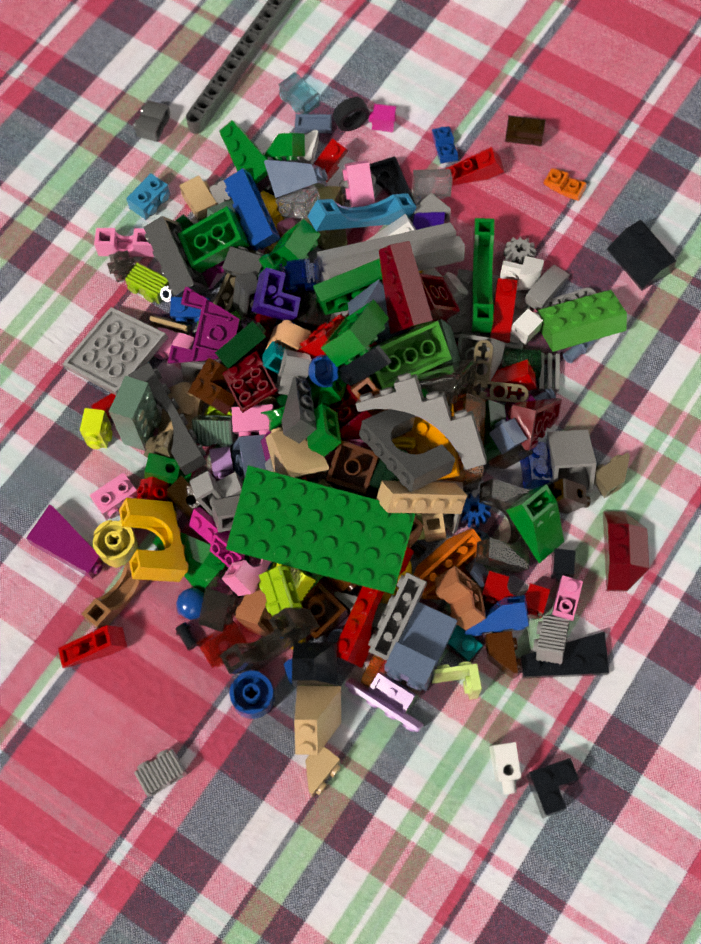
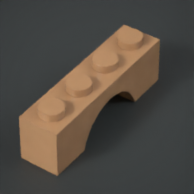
M128 561L116 584L106 594L95 598L81 615L96 629L110 625L149 580L132 579Z

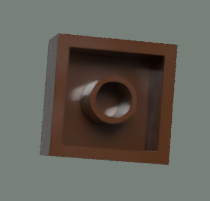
M341 440L342 443L336 448L326 480L364 494H370L381 459L374 454L372 449Z

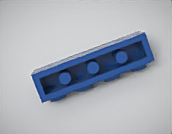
M242 168L224 180L226 185L225 191L234 202L232 204L233 208L241 217L240 223L249 234L247 238L250 244L263 250L281 239L251 174Z

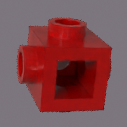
M153 476L141 479L137 490V499L167 501L166 490L169 487V483Z

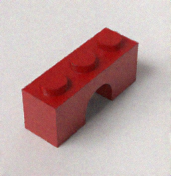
M489 571L482 592L485 604L493 606L503 598L515 596L509 592L507 587L509 576ZM529 584L527 592L524 594L529 618H542L550 589Z

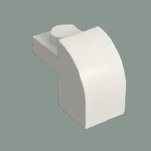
M525 256L523 265L503 261L500 278L517 280L518 290H529L540 279L544 260Z

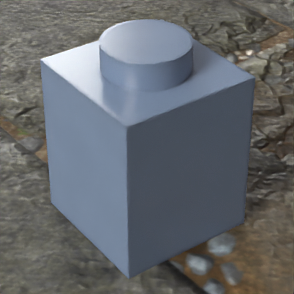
M515 418L509 421L503 419L494 425L495 429L489 433L501 454L514 449L527 440Z

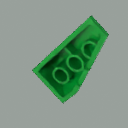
M180 532L181 542L184 545L185 560L188 563V571L184 577L194 588L213 598L223 582L222 578L229 567L209 551L210 544ZM156 535L152 541L153 544L160 551L165 550L162 540Z

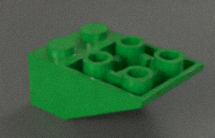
M547 484L530 490L506 510L538 563H541L555 548L564 543L558 503Z

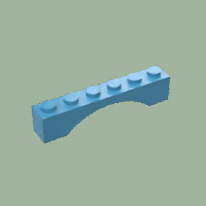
M408 193L393 194L377 203L362 207H345L336 203L333 199H324L315 202L307 217L316 231L390 225L404 214L410 219L417 207Z

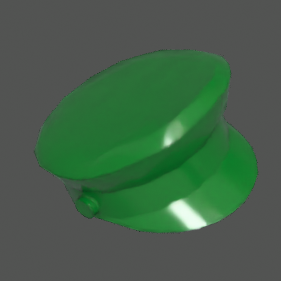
M285 406L280 409L260 413L268 417L269 431L282 425Z

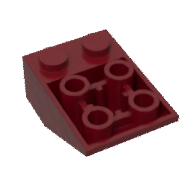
M257 351L222 373L242 413L278 390L271 371L263 366V360Z

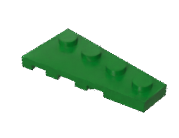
M231 120L219 130L236 170L246 169L251 174L255 184L268 175L264 161L268 160V158L249 139V136L238 123Z

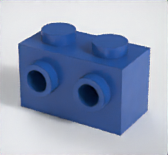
M171 297L170 317L175 322L186 323L187 320H195V323L198 322L201 314L200 309L181 305L182 297Z

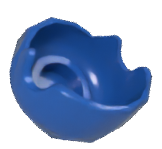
M318 355L310 362L308 369L310 380L319 387H332V383L339 378L338 367L334 365L327 355Z
M188 588L178 595L175 605L179 615L188 620L201 618L206 613L209 603L204 592L196 588Z

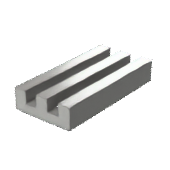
M540 353L539 391L551 388L554 392H559L560 354L552 355V353H548V355H544V353ZM544 360H547V387H544ZM552 360L555 361L554 387H552Z

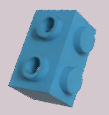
M150 173L126 198L129 209L147 220L155 214L157 208L162 203L168 200L170 196L168 184Z

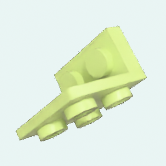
M462 662L456 667L440 665L433 671L432 683L465 679L463 681L464 693L468 694L469 700L478 699L482 690L477 664Z

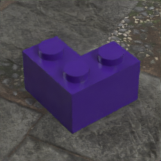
M266 267L259 274L252 312L282 321H292L297 317L301 298L282 292L286 273Z

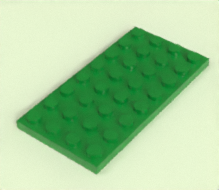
M248 465L226 550L394 594L416 513H387L379 504V500Z

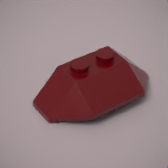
M603 511L606 591L627 592L650 568L648 531L646 527L624 511Z

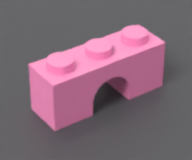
M96 228L94 245L98 256L154 257V250L145 238L146 233L144 229L134 228V235L122 236L116 232L115 228Z
M249 556V563L246 560L232 563L222 580L238 596L252 594L258 588L259 575L268 571L267 568L271 561Z

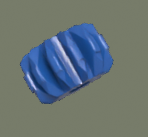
M472 493L468 495L460 516L462 517L460 522H468L469 528L472 526V523L475 524L476 528H479L480 523L485 525L487 523L486 518L491 517V512H489L491 504H486L487 497L480 499V493L476 497H473Z

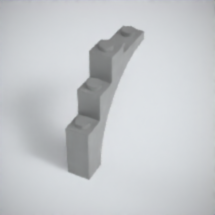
M405 373L399 375L398 379L394 382L395 389L387 387L381 389L380 393L376 395L366 393L359 396L360 399L356 402L358 412L371 409H393L415 415L436 427L450 440L458 452L465 470L486 464L487 458L473 411L461 410L455 412V416H452L445 393L439 394L438 391L428 393L426 398H424L417 374Z

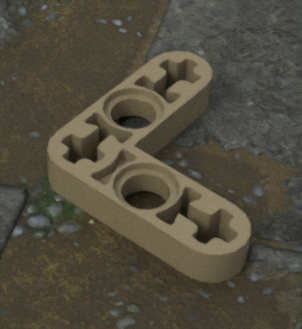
M487 340L479 341L474 350L470 381L471 395L477 399L510 403L526 401L529 397V392L523 385L490 381L494 347ZM484 344H486L487 348H490V351L485 353V359L489 358V362L484 360L477 361V357L482 358V352L479 350V347H483ZM479 364L487 366V372L484 375H479L476 372ZM478 384H481L482 388L488 389V385H492L490 397H487V392H480V395H477L474 387H478ZM497 386H502L505 389V394L500 398L494 396L493 391ZM508 387H512L511 392H518V389H522L525 396L517 400V396L510 395L511 399H507L509 394Z

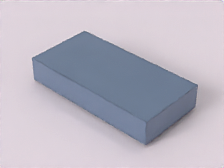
M295 114V133H310L314 130H318V133H331L332 114Z

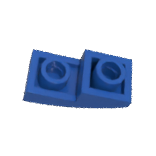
M450 126L432 129L440 164L458 161V153L454 145V137Z

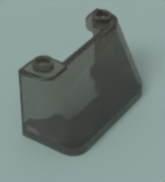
M465 359L438 365L417 375L423 397L426 398V394L438 391L439 394L445 393L452 415V404L457 403L458 395L466 399H470L472 396L478 361Z

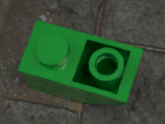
M279 133L266 151V157H273V160L276 161L284 160V157H286L287 161L298 160L297 157H305V134Z

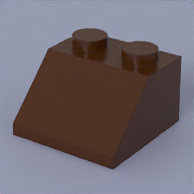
M320 582L300 601L302 608L290 613L315 639L332 631L348 616L347 609Z

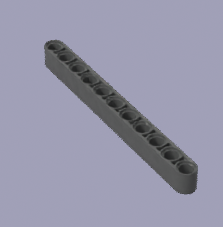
M268 0L187 112L186 120L191 133L199 134L205 129L295 0Z

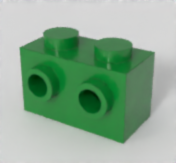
M321 403L314 409L317 429L307 437L308 448L311 451L324 457L342 442L337 412Z

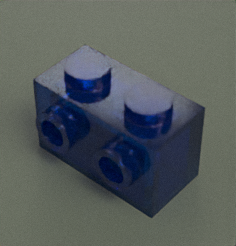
M538 442V445L529 451L525 450L522 446L518 452L524 489H535L548 484L552 479L553 473L549 467L550 453L546 447V442Z

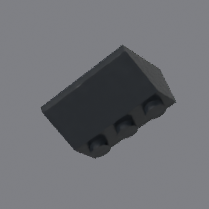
M642 220L627 227L607 248V251L641 291L672 273L677 261Z

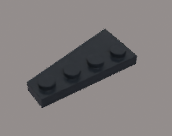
M605 631L567 642L562 664L538 661L536 659L537 652L521 656L522 679L609 674Z

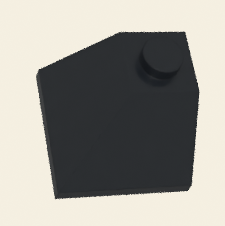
M294 642L292 654L293 686H337V642Z

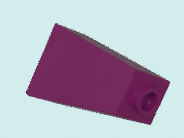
M49 504L26 539L37 549L93 579L95 575L101 572L103 561L84 538Z

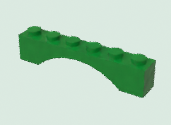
M475 218L471 332L491 333L494 219Z

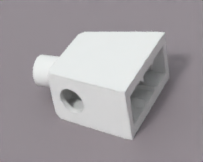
M516 742L489 746L495 781H502L504 794L517 793L515 779H521ZM505 765H508L510 768V772L507 775L503 772Z

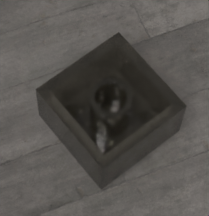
M220 570L206 586L198 622L200 625L223 632L227 625H231L234 616H236L239 599L242 598L222 580L226 573L224 570Z

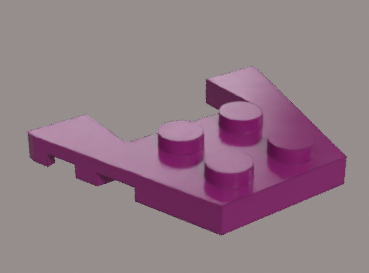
M185 287L181 305L201 310L192 350L171 345L167 363L207 361L208 358L220 360L215 352L236 335L240 319L194 292L189 287Z

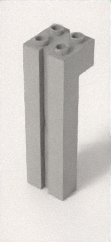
M450 222L319 251L315 261V267L318 272L316 284L379 259V250L390 244L410 241L418 271L464 261L465 244L460 236H456V230Z

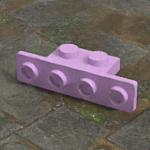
M378 672L369 689L353 678L346 681L345 686L349 688L348 691L355 696H362L374 708L379 707L385 711L384 714L390 719H397L402 722L407 730L418 732L423 727V723L406 713L416 694L384 673Z

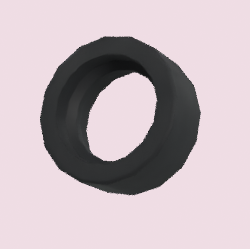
M351 97L342 101L333 112V118L342 131H353L359 128L368 120L370 115L368 107L360 97Z

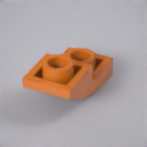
M551 168L544 180V185L553 191L577 201L580 200L587 187L586 182L569 178L568 172Z

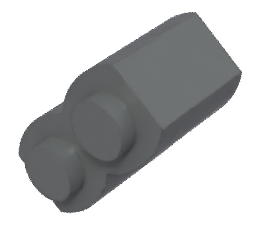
M148 100L141 108L140 117L134 122L136 136L157 142L171 115L169 106Z

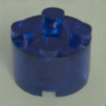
M297 259L287 261V266H283L282 263L278 265L279 271L286 273L282 290L286 291V294H297L298 290L315 292L313 286L321 283L319 263L316 259H314V263H310L309 259Z

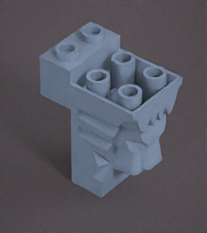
M418 602L399 642H396L384 671L396 681H406L408 686L417 691H427L433 671L438 666L439 659L443 655L458 620Z

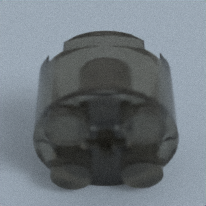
M306 291L293 295L301 298L297 317L292 320L295 325L308 329L312 333L323 323H329L331 314H324L314 293Z

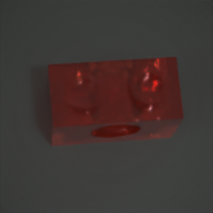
M233 620L196 642L212 668L224 665L229 657L240 655L246 650L245 647L249 645ZM223 641H228V647L225 650H219V644Z

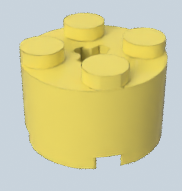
M120 520L105 521L94 531L93 548L101 560L109 566L119 568L125 565L138 549V542L131 527H122Z

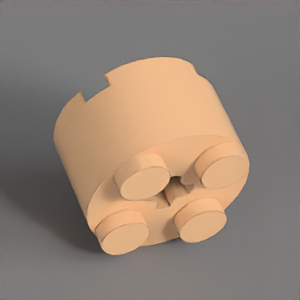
M283 320L281 324L274 327L266 349L272 341H275V344L282 345V347H285V350L296 351L301 347L299 343L308 338L311 332L308 329H303L293 324L289 320Z

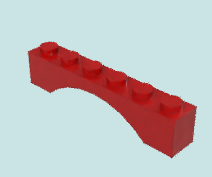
M406 547L399 575L406 570L414 552ZM362 586L338 639V658L360 668L363 667L371 648L368 644L371 638L374 615L385 592Z

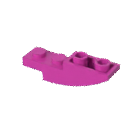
M201 507L194 508L189 526L211 544L209 551L228 567L234 562L243 561L244 554L226 550L230 531L218 533L214 519Z

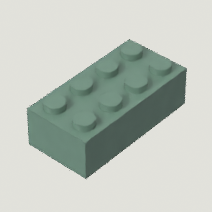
M125 375L109 413L123 444L145 451L146 442L149 438L154 437L155 428L160 426L161 416L149 383Z

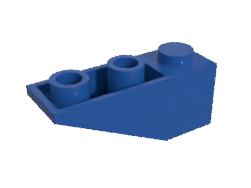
M525 595L503 598L485 611L486 619L466 630L465 635L479 636L484 632L492 631V633H499L506 629H525L529 626V613Z

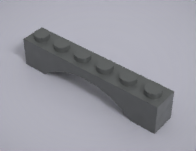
M147 363L128 374L129 377L149 383L155 403L169 414L174 431L171 453L185 476L207 464L203 457L207 455L201 444L196 445L195 440H197V437L192 428L188 430L185 426L188 424V421L183 413L179 414L177 412V409L180 407L174 398H169L168 394L171 391L166 383L161 384L160 379L163 377L157 367L153 369L150 363Z

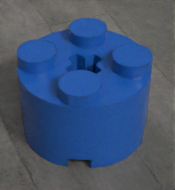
M258 671L243 672L238 675L230 686V700L240 716L248 719H257L271 711L275 701V694L270 680ZM255 691L256 695H254V698L250 699L249 696L251 695V692Z

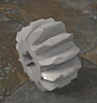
M521 236L518 240L513 237L511 242H507L503 252L505 261L523 265L525 256L535 258L536 249H534V242L529 243V238L522 240Z

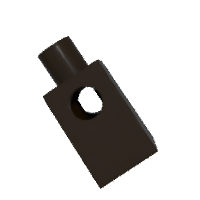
M182 476L166 490L167 500L172 502L189 520H191L194 508L201 507L207 512L195 499L191 485Z
M564 478L548 485L558 503L559 513H571L582 507L588 508L590 506L591 499L589 496H586V487L584 485Z

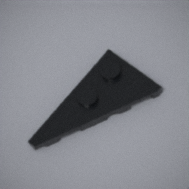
M395 156L369 164L370 172L375 176L378 186L390 195L408 193L416 205Z

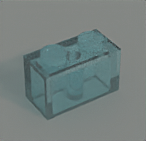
M296 72L279 84L280 98L284 102H288L296 113L309 114L320 105L319 93Z

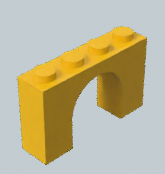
M126 498L119 509L122 527L150 530L162 540L165 548L162 551L137 549L129 561L132 579L180 582L188 571V563L185 560L184 545L181 542L180 528L177 525V514L173 503Z

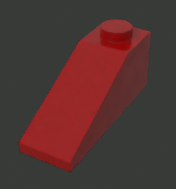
M498 278L490 338L504 343H510L517 280Z
M103 626L58 648L62 668H68L112 655L127 648L123 627Z

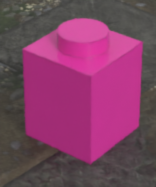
M374 104V109L370 111L369 115L372 130L394 132L396 106Z

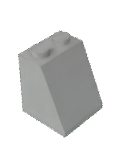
M588 430L547 432L546 450L550 483L552 484L564 478L584 485L586 493L593 492L596 459Z

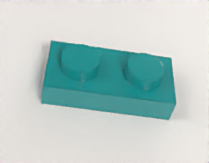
M456 625L447 644L467 662H470L483 647L470 634L465 635V630L459 625Z

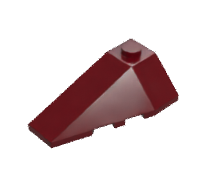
M561 398L518 402L510 407L508 418L510 420L515 418L527 438L526 441L521 443L525 450L529 451L538 445L537 439L539 437L543 438L546 429H550L558 420L562 402Z

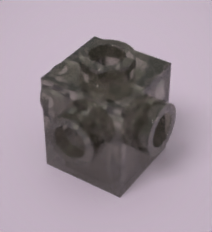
M128 250L118 251L109 255L110 263H107L110 274H114L116 282L125 281V278L132 271L134 265H136L134 257L129 256Z

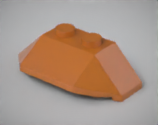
M473 528L447 539L417 566L414 576L428 582L421 596L422 599L444 600L440 599L436 594L435 578L454 566L470 579L472 578L465 569V566L474 558H478L481 561L482 550L485 546Z

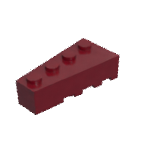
M410 241L390 244L380 249L379 257L390 334L409 330L433 321Z

